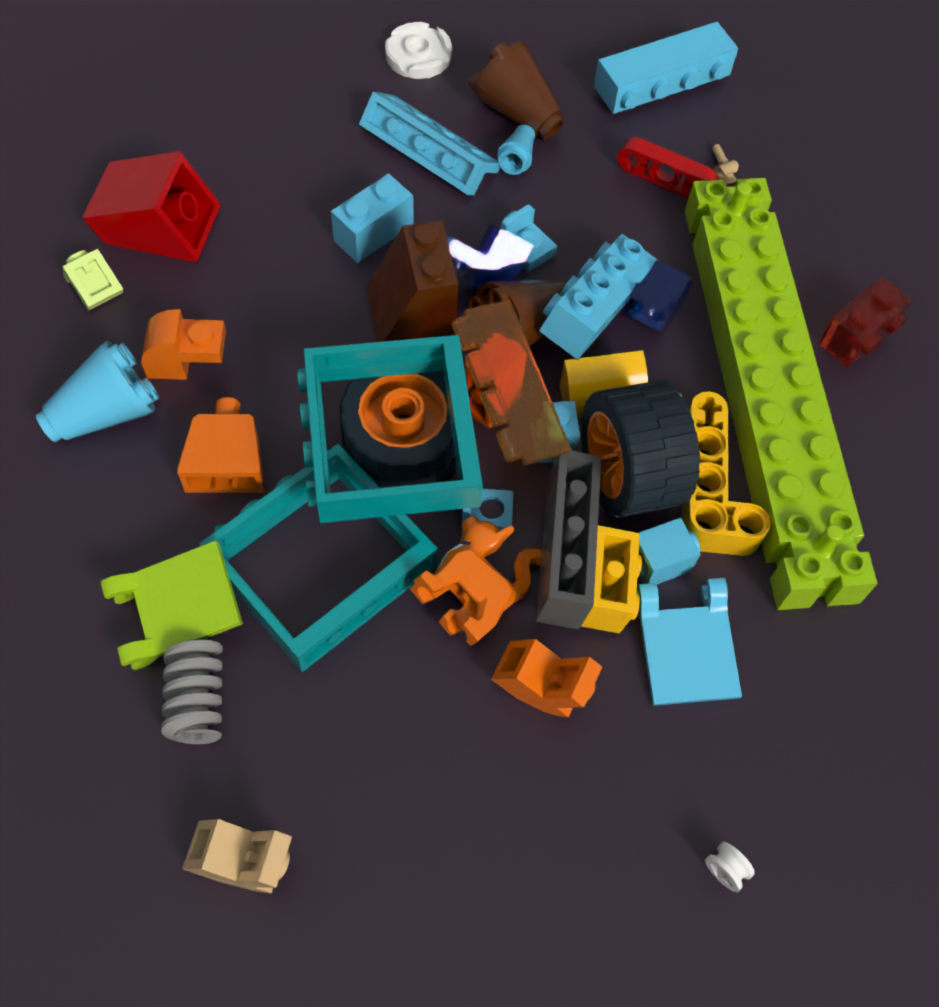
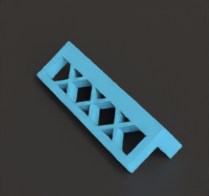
M373 91L359 125L467 195H474L485 173L499 172L501 167L499 162L397 96Z

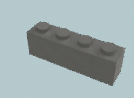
M560 448L549 472L536 622L579 630L594 605L601 456Z

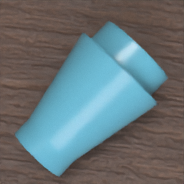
M518 126L515 132L498 149L499 165L508 174H521L532 163L535 132L530 126Z

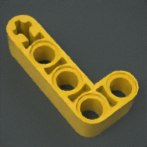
M710 391L701 392L693 398L689 408L698 437L700 473L694 494L691 495L692 497L687 503L682 505V520L687 530L693 531L697 536L700 552L748 556L755 553L770 530L771 519L767 511L759 505L728 501L727 402L719 394ZM700 450L707 451L711 455L704 454ZM698 485L706 486L711 491H704ZM697 522H704L712 529L702 528ZM740 526L749 528L754 534L746 533Z

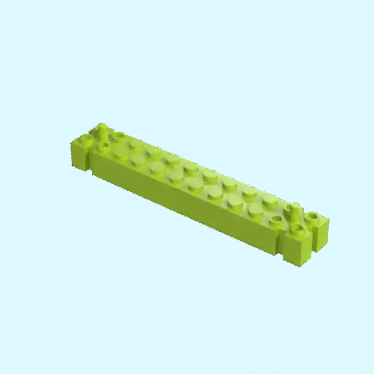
M766 178L737 179L735 186L727 187L723 180L693 181L685 208V215L689 233H696L692 246L752 504L759 505L765 509L771 519L770 530L761 544L765 562L777 564V569L770 577L776 609L810 608L818 597L825 598L826 606L860 604L878 583L869 552H859L857 550V545L864 537V532L776 213L768 211L772 199Z

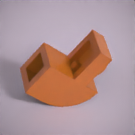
M180 309L163 311L151 317L147 323L141 358L142 367L147 379L187 380L189 362L222 363L226 336L224 320L183 319Z
M537 639L517 640L509 642L491 680L526 704L548 714L569 717L573 708L584 707L593 695L596 687L595 682L602 666L591 657L561 659Z

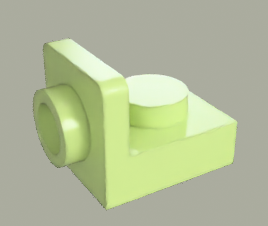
M98 249L90 253L86 250L79 251L66 260L67 264L63 266V277L67 283L72 284L88 311L123 293L121 284Z

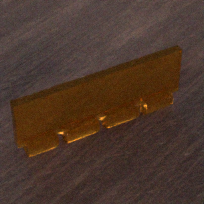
M506 300L466 309L463 312V317L455 319L451 324L455 334L460 337L462 351L477 348L476 351L470 352L465 356L477 389L492 385L493 389L486 390L480 394L492 427L506 425V423L508 425V428H504L496 433L506 462H513L521 458L525 466L570 453L572 451L511 301Z

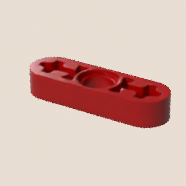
M631 137L627 139L617 154L618 164L626 172L686 198H689L693 181L719 180L716 172L710 167L642 138ZM660 165L669 166L673 169L675 175L667 174L661 169Z

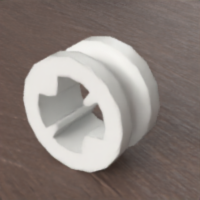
M722 842L717 847L718 855L710 854L705 859V863L720 883L737 893L743 887L741 880L743 878L751 879L755 871L751 863L739 850L727 842Z

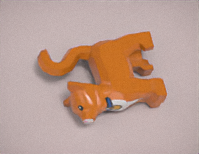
M474 516L464 520L459 544L444 555L436 572L432 574L426 570L414 580L415 584L410 588L411 592L422 604L432 601L450 590L460 600L462 606L458 611L450 609L439 620V623L450 636L465 631L467 635L466 642L470 646L478 642L496 626L502 613L508 607L527 595L532 587L529 568L532 564H537L540 567L542 551L539 548H526L518 553L514 562L516 581L511 584L485 557L495 553L501 547L503 542L513 533L514 527L510 525L500 530L492 522L480 521Z

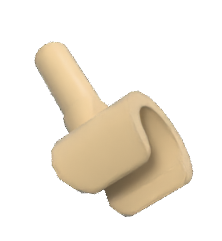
M719 144L714 145L712 151L719 165L714 167V171L719 180H723L725 185L736 182V177L733 173L738 171V162L736 160L729 161Z

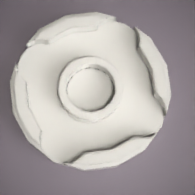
M406 23L396 27L391 32V37L387 38L385 42L386 60L393 71L404 77L414 79L431 78L441 74L449 66L452 58L451 39L439 27H437V30L429 28L428 23Z

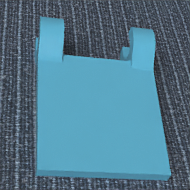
M725 578L707 579V585L701 586V597L704 607L659 610L657 584L638 585V591H636V594L640 596L638 616L641 625L652 706L740 699L742 697L727 611L728 590Z

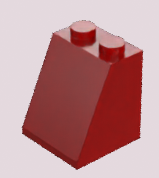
M181 151L109 162L82 219L105 244L194 262L198 261L221 204Z

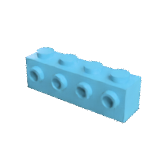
M714 22L598 59L594 88L613 114L633 109L639 105L663 99L666 96L729 76L734 65L738 47L718 22Z
M621 234L612 244L606 241L594 258L588 259L577 277L573 275L560 295L556 293L542 312L547 316V319L539 331L578 360L641 287L659 260L645 251L637 241L629 239L624 234Z

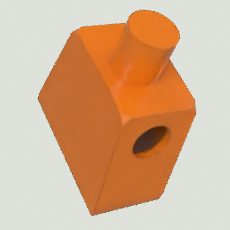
M230 397L220 398L216 401L215 414H198L193 417L177 471L185 493H265L259 437L254 416L240 414L241 403L237 399Z

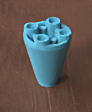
M107 340L42 406L43 411L36 414V419L44 433L53 442H57L62 438L70 440L147 416L155 411L153 402L160 397L152 383L147 378L141 380L132 366L137 364L127 346L124 343L120 345L113 344Z

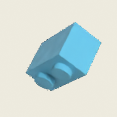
M388 173L331 211L334 242L353 260L359 263L396 238L402 226L413 224V194Z

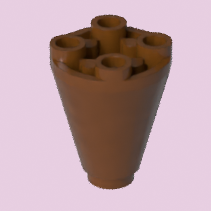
M522 41L509 46L505 42H501L491 51L489 55L491 61L483 70H480L471 78L469 86L479 100L519 126H530L534 130L535 136H541L544 140H548L565 123V119L561 116L562 110L529 46Z
M525 280L490 281L484 283L477 290L476 295L468 300L469 313L475 319L477 329L481 335L480 344L486 345V340L491 339L492 334H498L505 340L515 342L524 352L544 336L539 330L547 316L542 312L556 293L560 295L568 281Z

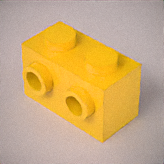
M598 525L594 605L581 627L620 634L630 620H635L640 604V596L636 594L637 579L642 566V556L639 554L640 533Z

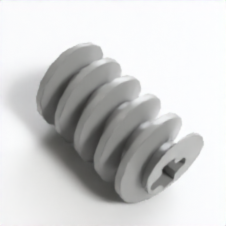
M190 640L177 643L164 652V663L167 667L163 670V680L167 684L163 687V698L166 702L162 705V716L166 720L161 724V734L166 738L180 743L197 745L216 742L222 737L221 732L208 729V726L222 722L221 714L209 711V708L222 704V697L220 695L209 693L211 690L222 687L221 678L209 675L222 670V661L210 658L222 653L223 646L219 642L212 640Z

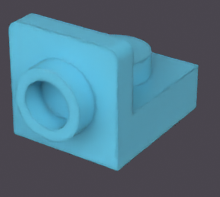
M530 204L518 211L510 212L503 219L499 246L527 273L556 256L557 245L533 223L535 209Z

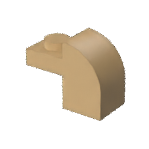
M220 819L201 820L196 827L182 869L221 883L257 892L272 893L273 888L277 887L278 880L283 877L288 868L290 860L288 848L292 836L276 830L253 832Z

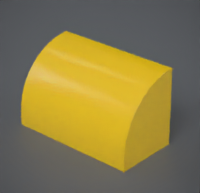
M641 350L585 357L578 360H564L559 385L562 400L575 401L578 419L582 418L584 406L592 393L648 382L644 352Z

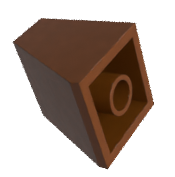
M442 220L402 226L369 281L367 294L377 342L456 335L458 281Z

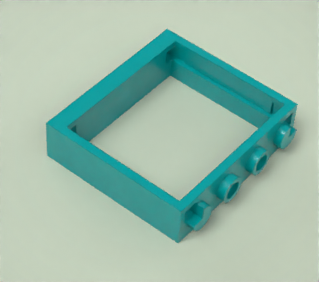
M459 335L304 349L305 368L298 369L297 376L299 392H307L308 403H300L302 429L311 430V440L303 441L305 467H314L315 480H306L308 506L318 508L320 523L481 507L483 484ZM443 371L459 480L331 493L321 382Z
M339 444L327 451L330 485L339 479L349 491L380 488ZM305 467L295 475L284 477L278 482L273 491L260 500L255 499L249 502L237 517L225 525L216 526L214 528L215 532L199 543L202 546L215 540L219 542L234 594L302 673L415 584L414 580L426 570L430 572L437 567L438 548L407 515L377 517V521L406 552L294 638L228 560L308 502L306 480H315L314 467Z

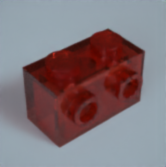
M881 276L832 317L818 344L848 368L863 354L869 356L888 333L892 336L903 326L908 319L904 313L912 299Z

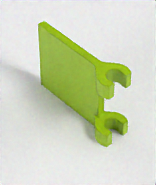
M216 540L137 572L115 575L100 581L104 598L110 599L114 597L116 604H122L134 598L136 600L145 640L130 642L117 648L121 665L127 666L131 664L134 670L152 664L156 659L163 656L169 647L177 643L190 640H204L243 624L221 547Z

